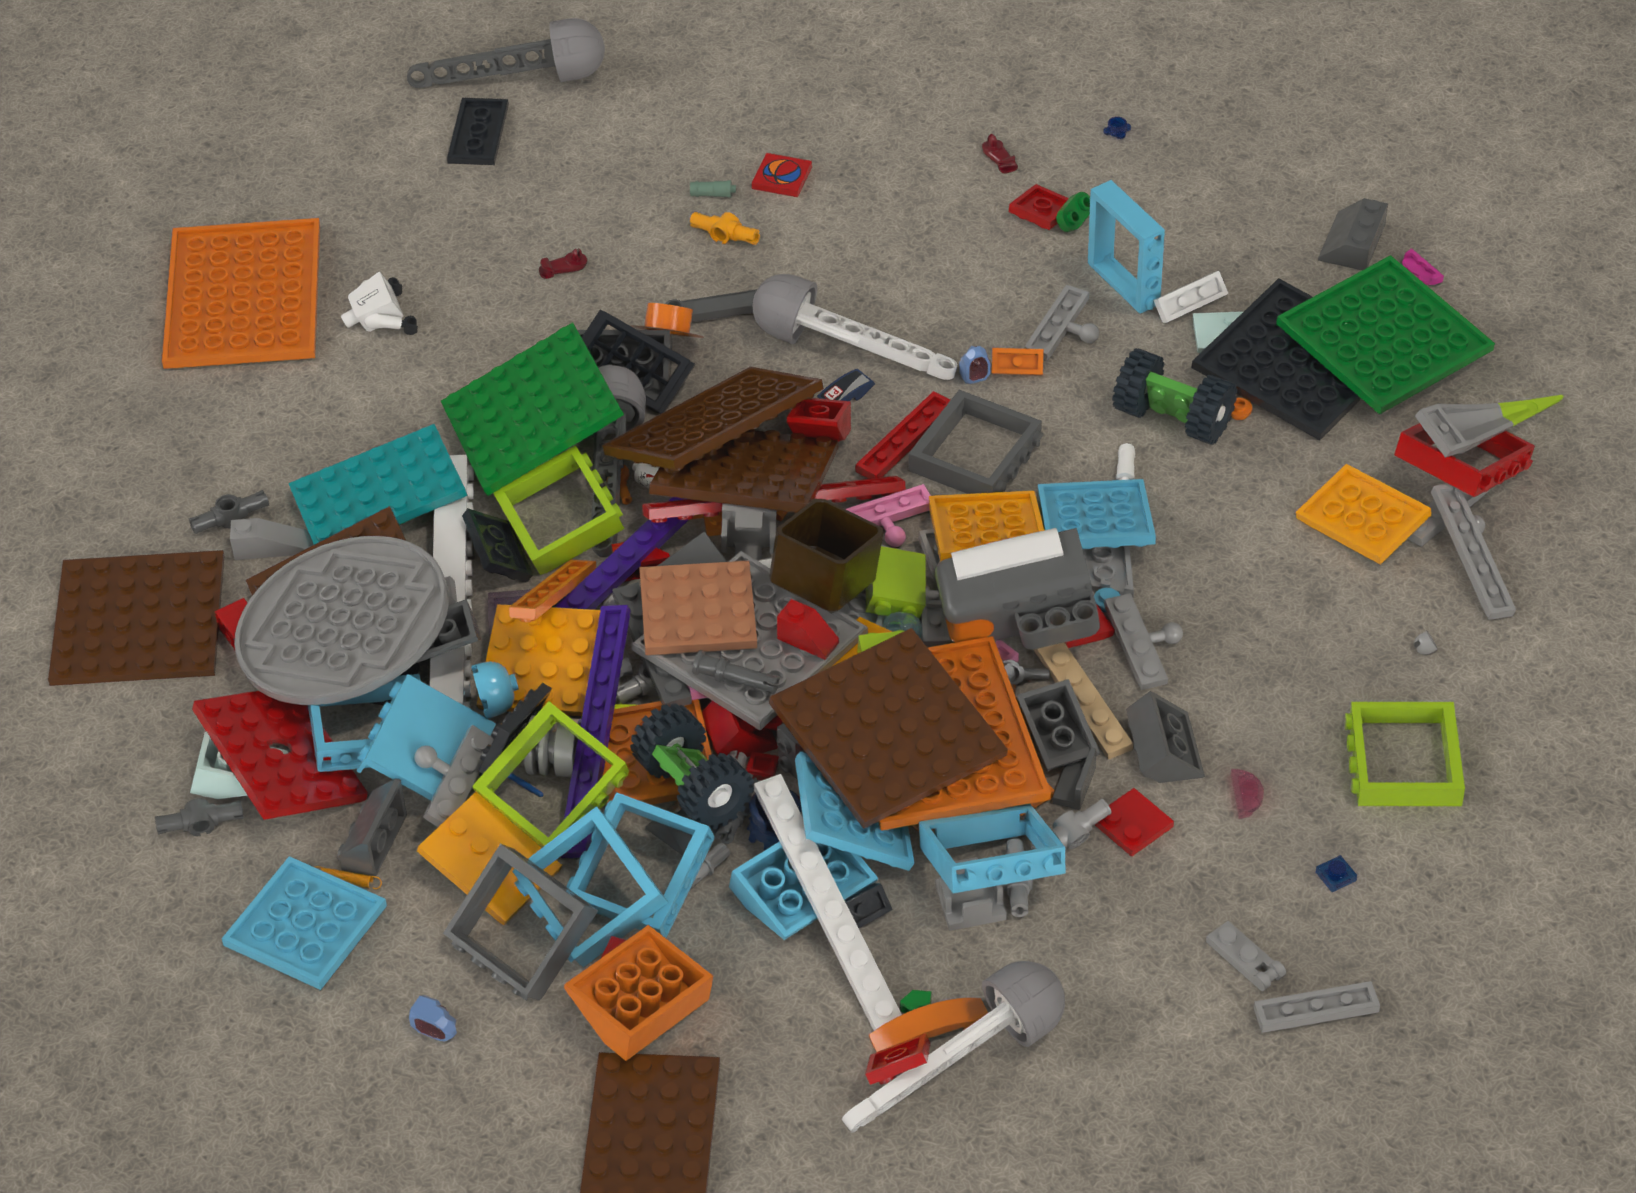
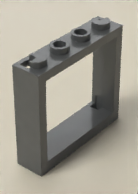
M958 390L909 452V471L966 494L1005 492L1007 483L1010 479L1014 480L1021 464L1027 463L1030 459L1033 448L1040 446V439L1044 435L1041 432L1042 421ZM965 414L1022 435L990 478L932 457Z
M500 843L443 934L453 941L451 944L455 949L462 953L467 951L471 954L472 958L470 960L483 969H486V967L493 971L491 976L504 985L507 983L514 987L512 992L515 995L522 997L526 1001L528 998L540 1000L598 910L520 852ZM512 867L574 912L530 982L469 936Z

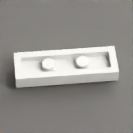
M1216 271L1153 301L1162 322L1167 323L1227 295L1228 291L1220 272Z

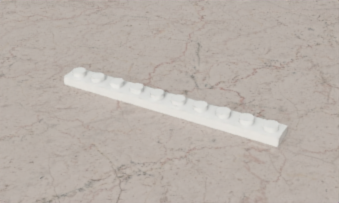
M779 774L754 783V791L875 1031L902 1014L816 843L806 839L803 817L782 775Z

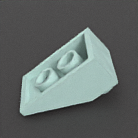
M205 732L190 793L214 799L248 796L208 733ZM277 748L281 750L283 754L288 753V750Z

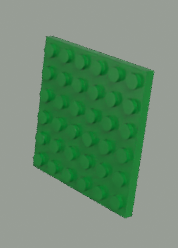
M1391 255L1277 316L1276 321L1280 328L1379 415L1494 350L1495 343Z
M573 322L441 400L445 412L487 496L624 416L622 409Z

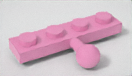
M922 484L847 508L846 510L878 526H883L886 531L884 536L886 543L891 547H899L905 542L906 534L901 527L895 526L893 522L929 511V496L931 495L925 485Z

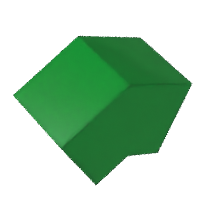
M912 990L900 1000V1011L905 1014L931 1004L932 991Z

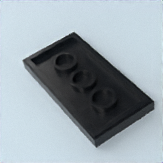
M461 99L447 156L448 164L495 165L509 106L508 99Z

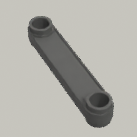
M757 289L683 301L672 299L665 304L693 309L691 322L753 313V299Z

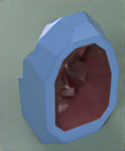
M971 346L967 353L961 357L959 373L965 383L973 384L984 381L990 375V361L986 350L981 346Z
M425 995L418 997L410 1009V1026L417 1032L439 1041H447L457 1034L456 1019L449 1015L447 1008L442 1006L437 999Z

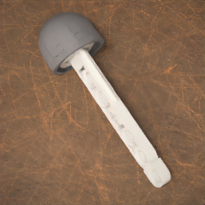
M778 274L766 279L754 295L753 314L757 324L762 330L777 339L795 344L805 327H808L919 371H926L927 374L937 378L950 380L955 376L958 364L954 359L939 353L935 354L929 349L815 306L817 283L791 274Z
M1018 961L1004 966L982 982V990L992 1010L991 1012L930 1053L926 1064L903 1072L873 1093L869 1098L857 1104L843 1116L842 1121L851 1133L856 1132L860 1126H865L874 1120L875 1117L890 1109L1004 1028L1019 1044L1024 1047L1031 1046L1053 1030L1063 1015L1065 994L1058 977L1048 967L1035 962Z

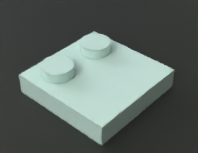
M1243 312L1193 313L1192 320L1197 353H1201Z

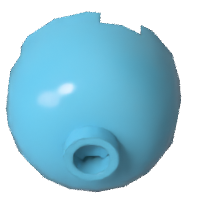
M490 661L472 665L471 668L474 673L473 676L478 694L483 704L485 717L488 719L505 713L514 702V691L519 690L515 674L509 675L506 668L496 662Z

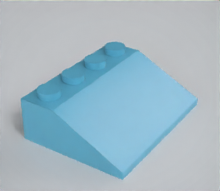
M780 841L732 871L729 888L749 912L783 940L818 919ZM816 843L844 901L878 881V877L860 855L841 851L822 843Z

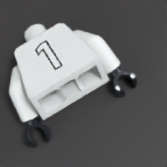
M381 272L376 273L368 280H364L357 289L349 294L348 299L352 309L341 315L343 322L348 328L360 322L366 331L370 332L378 328L400 329V327H404V333L407 335H414L418 332L417 320L414 316L410 315L405 317L404 320L401 319L404 315L396 296L402 294V284L395 277H391L387 281Z

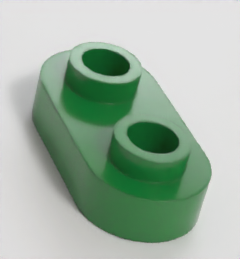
M1085 192L1076 193L1058 211L1057 223L1064 232L1078 229L1090 215V196Z

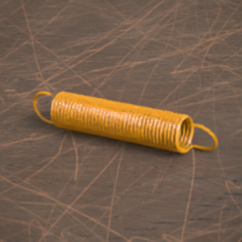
M315 866V868H321L320 870L355 886L370 888L369 882L373 883V877L380 880V886L378 888L373 887V889H379L382 885L381 879L377 876Z

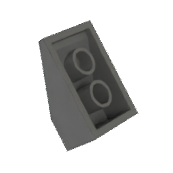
M1069 679L1016 695L1035 751L1046 771L1087 759L1091 747L1097 749V756L1100 755V751Z

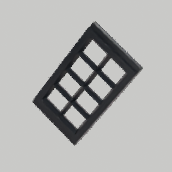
M601 309L582 336L589 351H591L594 345L608 351L599 367L607 365L613 355L627 362L625 368L630 370L634 366L646 373L641 381L643 389L651 377L665 384L656 400L646 396L645 406L659 414L667 410L695 367V363ZM607 325L621 332L612 348L598 341ZM626 335L640 343L631 358L617 351ZM645 346L659 353L650 369L635 362ZM664 357L678 364L669 380L654 373Z

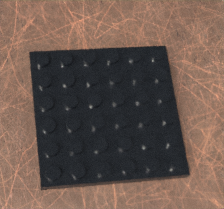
M1278 278L1192 360L1191 368L1206 377L1207 375H1213L1235 383L1238 395L1320 441L1361 398L1276 324L1277 316L1312 298L1311 295Z

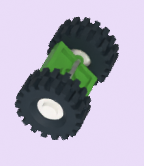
M1139 348L1131 351L1129 357H1126L1124 361V366L1120 368V375L1116 378L1117 384L1113 389L1115 394L1112 396V401H1114L1113 407L1138 418L1143 417L1149 408L1160 414L1166 413L1185 423V428H1187L1185 433L1187 436L1211 445L1216 444L1218 438L1226 430L1228 421L1230 422L1231 413L1234 411V403L1237 400V396H1235L1237 394V385L1219 377L1207 375V378L1202 380V384H1199L1197 389L1162 376L1164 375L1163 367L1165 366L1163 357Z
M672 703L670 707L667 704L661 705L660 711L656 708L652 710V715L649 718L645 716L642 719L644 722L642 726H636L635 731L637 735H632L631 741L634 743L630 745L633 756L656 778L663 776L666 779L672 776L675 779V783L679 786L678 792L680 795H677V800L680 802L679 805L693 821L707 825L713 830L718 829V824H721L722 827L728 825L727 820L730 818L733 821L738 818L736 814L739 811L744 812L746 809L745 802H750L752 799L749 793L754 792V786L752 785L754 781L750 774L729 754L726 756L724 753H719L718 757L712 754L709 755L708 760L701 753L704 749L701 743L706 742L705 728L685 706Z

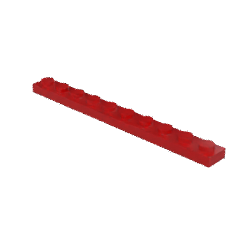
M898 476L821 484L815 499H826L839 503L847 501L849 497H856L859 500L871 499L872 495L881 494V496L885 497L906 490L905 480ZM682 499L642 504L643 515L651 520V522L663 523L667 521V518L677 517L679 520L693 519V515L703 514L705 517L719 516V512H722V503Z

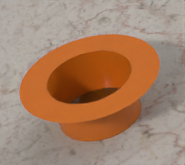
M648 303L645 325H630L641 330H669L671 335L704 338L703 336L690 333L693 309L675 305Z

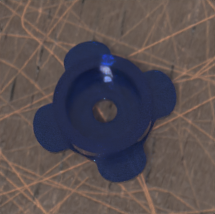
M1112 117L1108 121V127L1103 129V133L1105 135H1112L1117 139H1123L1126 137V132L1131 130V125L1122 117Z

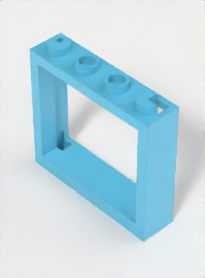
M1110 180L1092 188L1090 192L1088 264L1138 313L1141 314L1147 310H1153L1156 307L1153 300L1161 297L1165 229ZM1116 219L1139 240L1137 279L1114 258Z
M419 674L410 675L421 681ZM406 675L398 676L387 684L352 699L329 704L308 705L318 771L358 769L361 760L357 759L363 746L365 744L370 745L372 739L325 743L319 707L390 700L392 697L388 695L395 682L401 683ZM323 757H331V760L323 761Z
M616 792L613 800L607 803L604 810V815L615 830L626 810L693 835L665 891L664 897L668 903L655 912L653 918H647L636 927V929L642 930L649 925L666 938L715 837L707 825ZM597 828L593 831L592 842L588 850L582 853L579 860V868L575 876L569 879L567 888L598 910L597 914L614 919L627 908L585 892L609 844Z
M1031 804L919 822L920 848L952 893L1066 874L1065 846ZM1021 813L1026 814L1024 820H1020ZM1026 835L1036 847L1034 850L955 863L946 851L947 848ZM965 869V874L958 875L956 870Z
M597 806L528 858L541 869H545L598 828L646 894L582 944L575 946L568 960L570 962L576 960L582 967H585L604 952L611 936L623 938L668 903L610 821ZM514 869L512 872L518 879L515 882L516 887L524 897L529 894L534 901L530 904L531 908L540 919L543 916L546 918L549 924L545 928L556 941L564 926L533 882Z

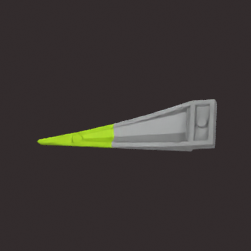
M1564 395L1490 404L1438 403L1420 409L1415 417L1446 458L1457 453L1463 454L1560 402Z

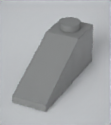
M260 518L231 520L230 542L235 560L293 556L314 545L308 530Z

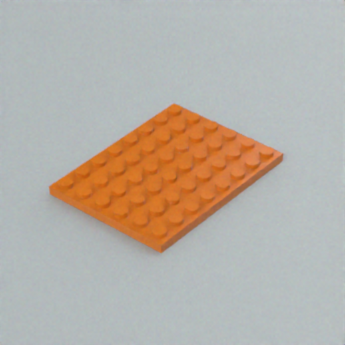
M319 218L173 228L162 353L163 369L315 358L320 249Z
M990 636L928 647L930 652L1008 748V753L1006 757L878 821L880 830L915 825L925 820L975 814L1051 800L1050 788L994 637Z

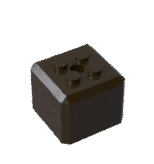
M814 499L776 528L769 574L770 581L774 585L829 613L837 612L875 581L883 539L882 527L826 499Z

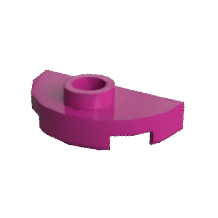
M1412 248L1405 253L1402 265L1425 285H1435L1443 282L1444 275Z

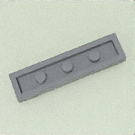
M1369 981L1254 1001L1253 1009L1261 1032L1265 1033L1378 1013L1380 1003L1373 984Z

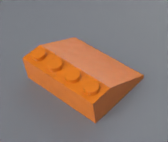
M647 925L565 983L564 989L604 1044L627 1061L707 1002L710 997L713 975L655 929Z

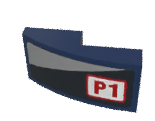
M857 368L836 379L819 393L817 398L851 401L854 398L858 401L875 383Z

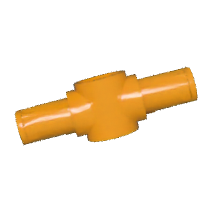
M694 212L690 217L691 227L708 231L711 238L716 242L719 240L722 244H726L729 240H741L753 245L759 242V229L742 226L739 219L730 212L723 213L721 217L716 215L710 217Z

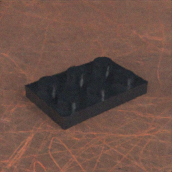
M467 508L462 517L484 570L492 574L496 573L506 576L512 580L528 582L533 574L511 523L507 520Z

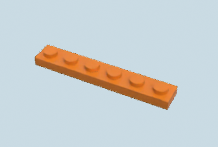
M569 560L509 606L510 618H520L521 622L536 621L539 616L547 612L548 609L557 604L563 597L567 596L568 593L574 590L596 569V561Z

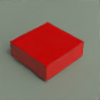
M751 752L746 771L753 775L752 778L756 777L760 781L775 776L779 756Z

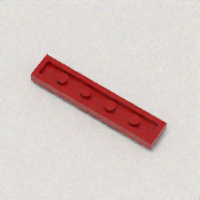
M933 391L855 464V472L868 479L883 477L913 449L950 402V399Z

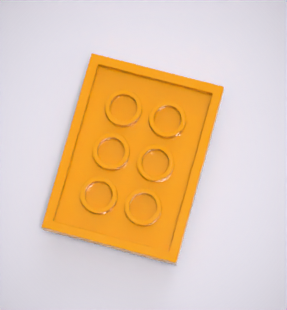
M1345 464L1296 511V518L1380 565L1431 516L1430 507L1348 464Z
M475 792L418 846L417 852L468 895L500 843L514 848L526 858H530L542 847L480 794ZM555 860L543 870L554 877L561 870L562 864ZM513 867L485 909L487 913L502 925H505L531 899L529 894L524 897L516 887L515 882L518 879L512 872L515 869ZM533 883L535 887L538 889V891L542 889L538 885Z

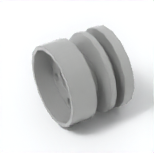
M536 715L531 716L529 722H530ZM571 718L579 726L581 725V719ZM558 723L556 730L553 726L524 758L526 773L535 775L539 768L540 774L546 776L550 771L551 765L554 764V771L557 777L571 778L578 738L560 723Z

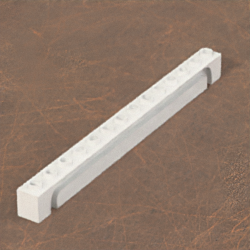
M466 454L450 455V458L468 496L434 509L433 558L440 566L444 577L451 576L454 579L457 602L465 600L473 594L472 580H468V576H473L472 560H468V557L473 556L472 540L468 541L470 534L467 531L462 515L467 508L473 510V502H469V499H474L473 483L469 484V481L474 480V469L472 465H468ZM467 599L472 610V601L471 599ZM471 644L431 657L430 687L471 709L470 702H466V698L471 697L470 681H466V677H471V661L467 660V656H472Z

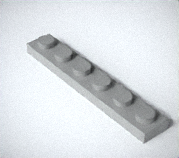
M1450 484L1433 486L1431 491L1433 499L1487 619L1514 616L1516 608L1463 492Z

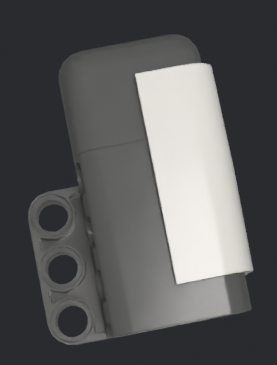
M1057 528L952 552V558L940 561L936 566L935 578L952 643L993 636L995 641L1020 636L1021 643L1025 648L1039 649L1092 636L1100 628L1090 575L1077 528L1058 532Z

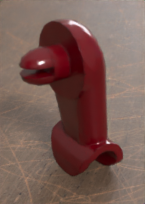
M988 135L987 141L982 144L983 153L997 164L1001 173L1007 174L1017 170L1018 165L1015 162V155L1010 156L1004 148L1003 142L997 140L995 135Z
M578 248L566 256L549 261L548 258H542L539 274L542 278L549 279L553 278L555 274L580 271L585 268L587 257Z

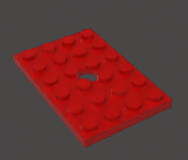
M260 691L194 701L193 712L263 820L360 803L367 799L368 792L352 769L325 772L317 770L308 705L279 701ZM322 726L325 743L333 742ZM275 743L283 744L290 749V752L283 754L277 748H270V745ZM323 757V761L331 760V757Z

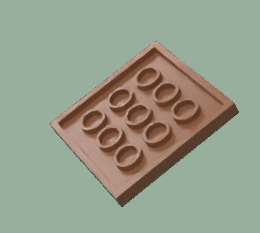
M749 561L640 567L645 655L693 653L699 650L708 652L757 648Z

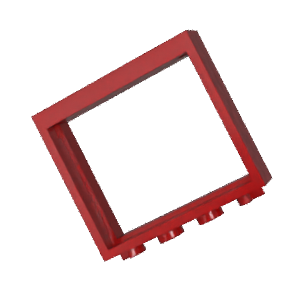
M1418 423L1401 432L1394 456L1476 497L1494 486L1502 484L1505 480L1516 476V474L1529 469L1533 462L1531 457L1535 445L1508 431H1504L1477 446L1501 458L1486 468L1478 470L1453 456L1445 458L1438 448L1432 446L1434 441L1422 425Z

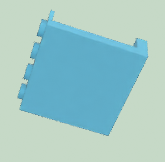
M407 674L401 683L396 681L388 695L392 697L390 703L386 702L378 715V717L382 718L380 724L375 723L368 735V738L372 739L370 745L365 744L357 757V759L361 760L357 772L361 773L367 765L391 779H400L403 786L432 800L444 775L432 767H419L414 759L416 750L421 746H431L437 752V757L450 765L468 728L474 725L491 736L496 723Z

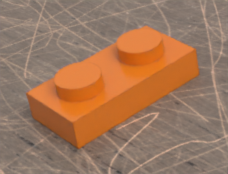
M992 348V374L1043 375L1044 349Z

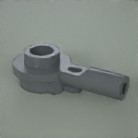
M1007 659L1002 661L1011 684H1018L1023 679L1049 680L1050 678L1049 669L1023 668L1014 660Z

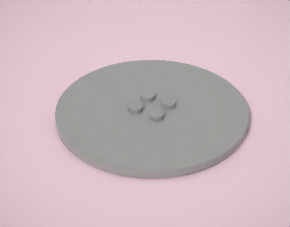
M362 536L322 545L298 556L276 571L259 587L248 601L235 632V653L238 663L246 678L255 688L271 698L287 703L301 705L329 704L345 701L371 692L409 669L423 656L437 638L443 627L449 606V591L446 579L437 561L428 552L402 539L384 536Z

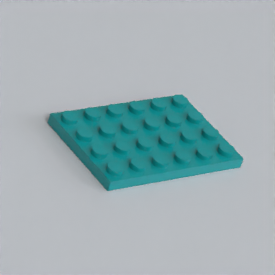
M435 424L421 428L408 435L288 483L314 545L389 506L400 524L468 496Z

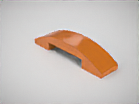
M957 998L940 1001L914 1009L894 1018L870 1033L869 1038L875 1051L879 1052L925 1033L929 1039L959 1028L965 1030L988 1014V1011L981 998Z

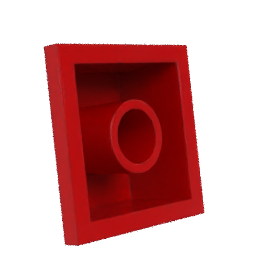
M819 398L803 400L797 403L796 407L788 414L787 423L793 433H801L806 437L817 438L825 436L831 438V440H838V442L845 440L851 431V401Z
M714 701L702 711L705 729L712 740L713 749L718 755L719 753H724L727 756L731 751H737L735 758L738 759L740 752L750 757L751 752L764 753L778 748L771 729L762 728L758 730Z

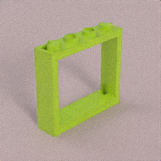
M576 445L493 493L540 575L552 571L625 529L619 519L623 515L617 503L611 505L610 502L614 499L607 486L601 488L600 484L604 482L596 469L590 470V467L593 466L586 452L581 454ZM580 468L606 513L538 550L513 505Z
M548 701L472 787L475 792L480 794L543 848L596 806L599 809L603 808L609 800L608 795L615 788H620L623 785V780L628 776L629 769L626 762ZM558 722L612 766L554 832L547 837L494 792Z
M1351 702L1350 713H1345V730H1350L1351 735H1347V751L1353 753V756L1349 757V773L1355 774V778L1351 780V793L1357 794L1358 806L1463 805L1465 784L1454 702ZM1362 723H1440L1448 783L1368 782Z

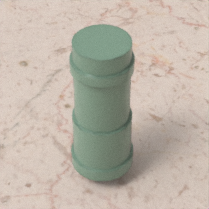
M731 180L690 182V196L731 198V194L736 193V185H732Z

